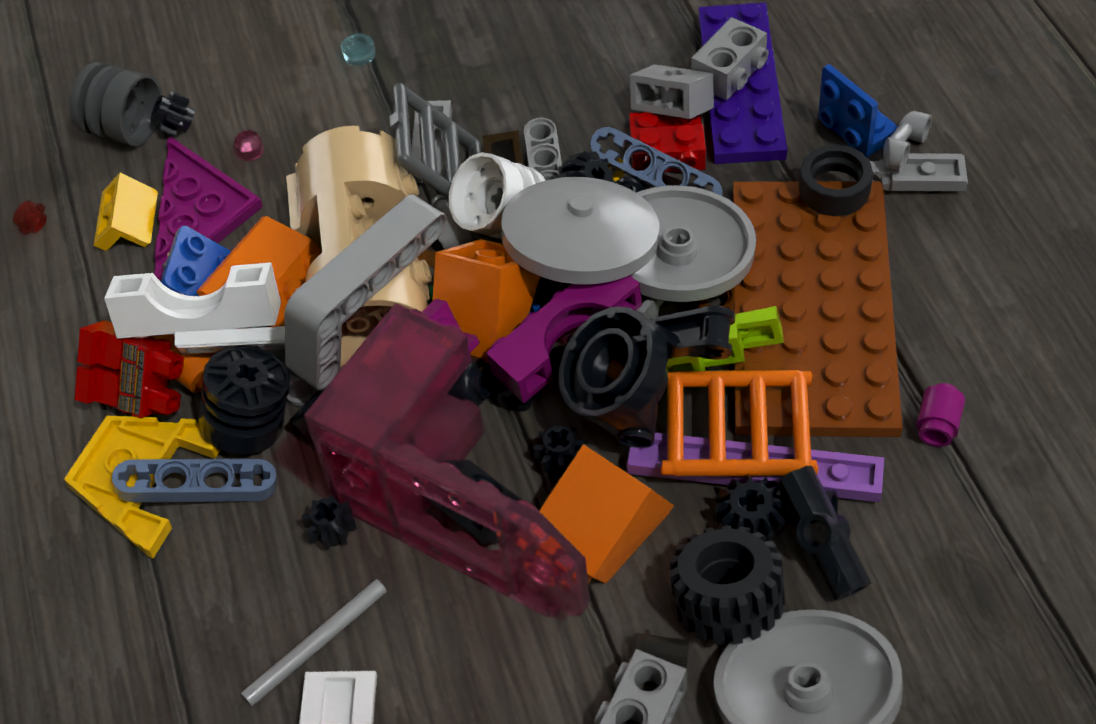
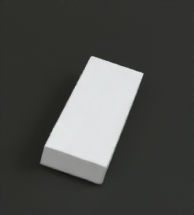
M285 326L174 332L175 347L182 354L218 353L225 348L236 346L259 347L263 350L285 349Z

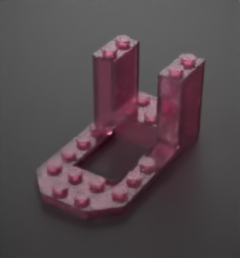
M395 303L304 414L331 495H334L335 500L340 505L348 501L353 512L351 516L545 617H556L560 610H565L570 616H581L590 603L586 558L531 503L524 500L515 501L502 495L492 484L486 481L476 482L462 475L450 463L441 462L442 460H465L484 434L481 410L467 399L459 400L447 394L471 362L467 335L455 326H445L428 318L420 310H410ZM423 495L497 532L500 551L492 550L491 552L478 545L468 534L461 531L454 533L442 527L438 520L431 515L425 514L432 503Z

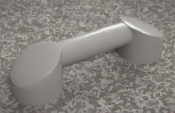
M912 111L902 119L899 127L890 137L886 138L884 143L883 162L886 168L900 172L904 169L910 152V142H906V140L924 143L930 131L932 115Z

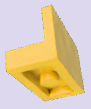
M119 173L102 191L93 246L107 251L120 237H123L138 245L147 247L151 243L158 195L157 190Z

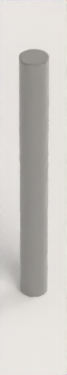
M375 579L240 694L251 707L254 706L387 593L384 585L378 579Z

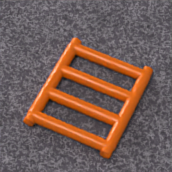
M799 370L668 372L667 460H662L661 474L673 476H747L748 474L750 476H785L791 471L798 470L804 466H812L816 474H818L817 461L811 458L807 386H811L813 379L812 372ZM683 387H708L709 459H684ZM725 387H749L752 459H726ZM766 387H791L794 459H769Z

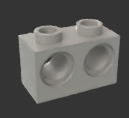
M731 17L691 58V70L713 73L714 95L727 101L737 89L741 90L744 87L748 77L756 69L762 68L769 53L768 49H766L767 33Z
M636 649L630 663L623 662L619 667L614 680V688H617L611 702L605 700L601 704L595 724H622L629 720L636 721L639 724H671L687 690V669ZM644 682H653L659 685L654 691H643L638 688Z

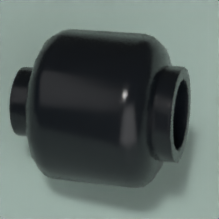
M468 356L465 361L461 362L443 380V383L434 392H436L438 399L445 406L476 408L485 399L490 397L492 393L494 379L491 369L487 367L481 358Z

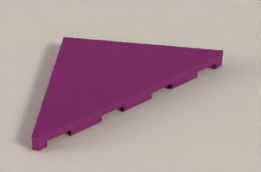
M172 137L167 140L168 153L163 173L164 189L160 200L158 218L160 226L159 234L156 236L154 254L156 261L154 275L160 282L164 272L162 265L167 261V253H170L176 231L180 227L188 226L214 242L219 243L263 207L261 198Z

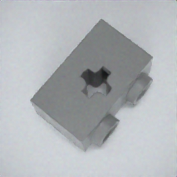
M654 64L630 74L631 109L691 119L714 108L713 73Z

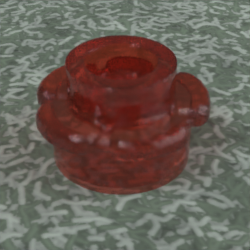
M30 200L23 202L14 213L13 223L25 235L31 231L33 233L39 232L47 221V216L43 213L45 206L42 203L35 204Z

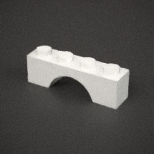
M271 262L231 266L226 283L219 290L204 296H187L174 292L163 285L153 273L113 276L104 298L117 339L130 337L143 339L153 335H174V332L267 327L276 324L281 305Z

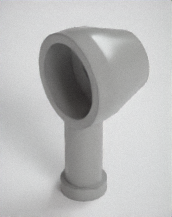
M442 194L434 197L431 206L447 216L446 226L438 238L443 249L473 242L474 239L469 230L461 228L454 221L449 209V199Z

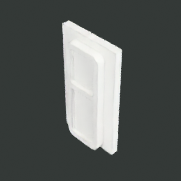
M305 672L299 724H373L377 672Z

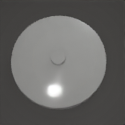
M564 177L536 183L517 193L508 202L503 211L501 238L509 256L521 267L538 276L570 284H599L619 280L642 269L653 258L657 250L660 226L658 216L653 207L636 192L606 180L587 177Z
M660 186L637 192L653 207L658 216L660 226L658 247L653 258L642 269L631 274L640 283L642 295L673 302L704 300L727 292L746 277L755 257L756 233L751 220L735 203L717 193L690 186Z
M797 610L783 613L780 619H775V626L770 631L762 630L761 637L755 640L748 637L743 639V643L735 645L731 641L717 663L714 674V691L718 711L724 724H892L901 707L903 680L902 669L896 651L890 642L869 624L852 616L833 611Z

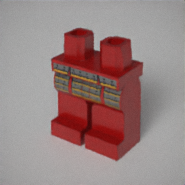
M106 320L80 328L77 362L83 365L77 367L74 400L86 404L96 401L116 407L122 412L132 413V416L141 419L153 413L168 415L178 411L181 395L178 391L169 389L167 386L168 379L172 380L180 377L183 371L184 357L171 351V341L157 340L152 336L143 339L133 337L117 339L112 322Z

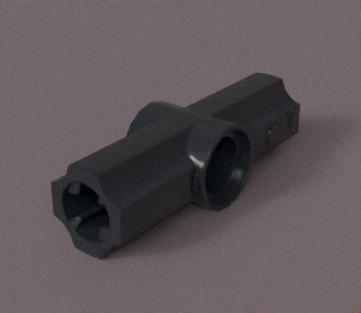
M804 466L780 478L781 480L776 484L797 524V541L804 550L812 554L834 600H842L867 588L872 582L850 541L851 529L849 523L842 515L835 512L813 467ZM822 523H824L828 531L826 542H823L819 534V528Z

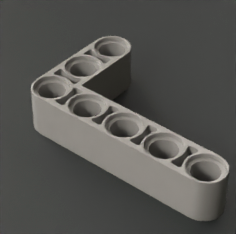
M410 194L292 294L285 307L286 368L318 390L328 387L337 376L341 365L342 324L439 238L446 226L447 216L414 194Z

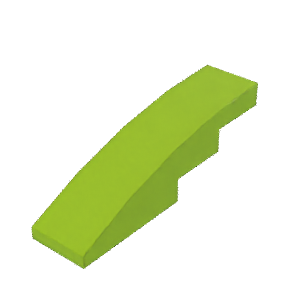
M773 306L735 314V323L730 325L729 344L732 346V355L729 358L721 360L688 356L668 359L667 371H705V367L745 362L744 349L784 343L783 329L777 307Z

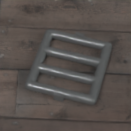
M397 83L392 88L394 113L390 115V127L395 130L397 163L449 199L452 179L461 165L459 143L467 148L468 158L482 152L481 143L477 138L407 86ZM408 106L418 113L422 162L412 156ZM434 125L443 131L447 180L438 174Z

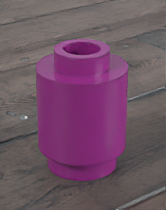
M938 383L925 389L916 423V428L919 431L918 436L924 443L935 447H945L950 445L952 439L958 435L965 405V396L955 386L948 383Z

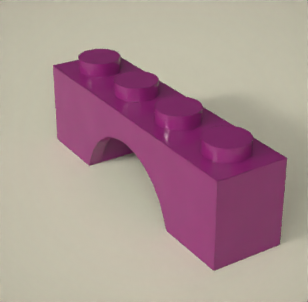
M629 275L611 282L571 284L567 288L560 289L554 294L550 302L537 312L526 316L519 327L506 337L499 338L492 345L491 349L486 352L492 375L522 403H525L554 379L549 355L557 339L565 332L581 326L593 314L607 308L630 307L635 311L642 306L640 283Z

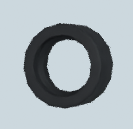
M827 145L811 151L804 158L800 169L799 190L801 199L809 208L829 216L849 215L860 210L868 202L873 178L871 162L862 152L849 146ZM838 171L854 177L858 183L847 189L835 190L825 188L818 184L814 178L824 172Z

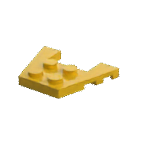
M107 415L65 476L64 481L70 490L144 554L154 558L172 529L170 521L139 509L143 502H127L120 499L114 491L112 482L113 470L118 464L126 460L171 459L178 447L216 459L221 449L214 447L203 437L196 419L181 418L178 423L159 422L157 417H144L141 419L133 416ZM150 474V488L155 484V474ZM129 475V480L126 481L127 487L135 486V482L138 480L137 475Z

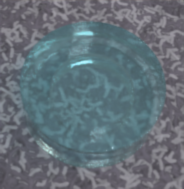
M352 34L341 43L343 59L348 64L363 65L375 57L374 41L366 34Z

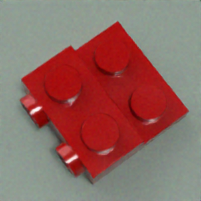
M650 112L629 113L631 137L697 170H706V146L701 114L691 119ZM642 151L634 153L632 155L633 169L636 171L647 169L651 163L650 156ZM669 168L664 173L681 171L677 168Z

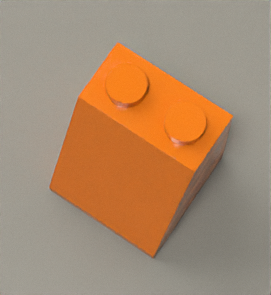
M479 239L435 252L433 301L435 299L447 301L461 331L476 335L480 342L469 355L479 357L486 364H489L486 352L491 349L492 345L499 338L506 337L519 327L525 317L529 315L540 276L516 263L509 256L503 244Z
M583 444L526 531L538 539L534 545L537 549L556 560L559 554L571 562L567 569L589 584L591 579L595 578L606 584L665 519L674 505Z

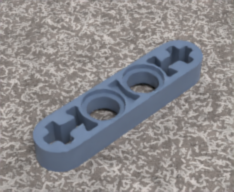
M603 127L592 135L590 142L592 152L597 151L600 159L608 158L609 166L631 177L638 178L641 182L653 188L666 186L662 181L663 173L669 168H677L684 175L683 182L679 186H688L690 176H694L697 178L693 182L694 186L705 189L707 185L713 187L712 192L723 196L720 183L713 177L615 128ZM609 136L614 137L613 142L616 147L624 150L625 143L631 146L624 154L623 163H619L617 160L620 158V154L610 149L606 154L601 153L602 148L598 141L600 139L607 140ZM636 152H645L651 158L650 166L644 171H636L630 166V157Z
M132 459L123 461L116 466L112 473V482L116 495L127 502L261 501L271 497L276 491L277 475L274 466L262 459ZM219 472L227 476V483L220 488H211L205 483L206 477L212 473ZM170 473H180L186 478L182 486L174 489L164 486L162 482ZM234 473H240V487H235ZM150 474H155V488H150ZM255 474L263 475L261 486H254ZM129 475H137L138 480H136L133 487H127L126 485Z

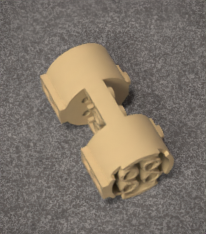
M343 126L327 130L315 136L304 145L303 154L298 163L295 164L296 172L286 176L291 229L311 238L322 251L309 266L306 273V281L410 194L419 195L418 185L413 175L408 174V171L397 163L396 141L389 134L381 130L379 134L360 131L359 126ZM416 258L342 324L340 367L359 361L371 375L394 371L383 349L428 306L427 300L430 299L428 283L432 282V275L424 259L419 261Z

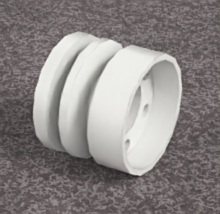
M481 152L472 155L460 165L452 179L449 190L450 212L454 221L461 228L502 240L501 221L505 206L517 193L531 185L545 181V178L536 169L519 163H513L508 159L493 154Z

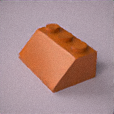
M263 216L196 292L199 296H204L219 290L226 283L231 266L271 262L281 305L276 324L267 327L285 326V307L296 289L306 282V273L309 266L322 251L311 238L268 216Z

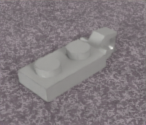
M909 153L906 165L901 172L886 168L883 159L880 161H870L873 170L872 181H882L883 190L966 191L968 179L963 154Z

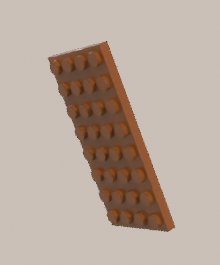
M816 181L825 188L835 190L847 189L858 183L857 181ZM872 181L868 202L860 210L842 216L824 215L809 208L801 199L799 182H733V203L745 212L751 220L756 233L753 265L746 277L734 287V313L738 314L776 306L784 343L744 349L745 362L735 363V371H811L813 379L811 386H807L810 436L901 437L903 426L882 181ZM735 387V435L751 436L749 387ZM766 387L768 436H793L791 387Z

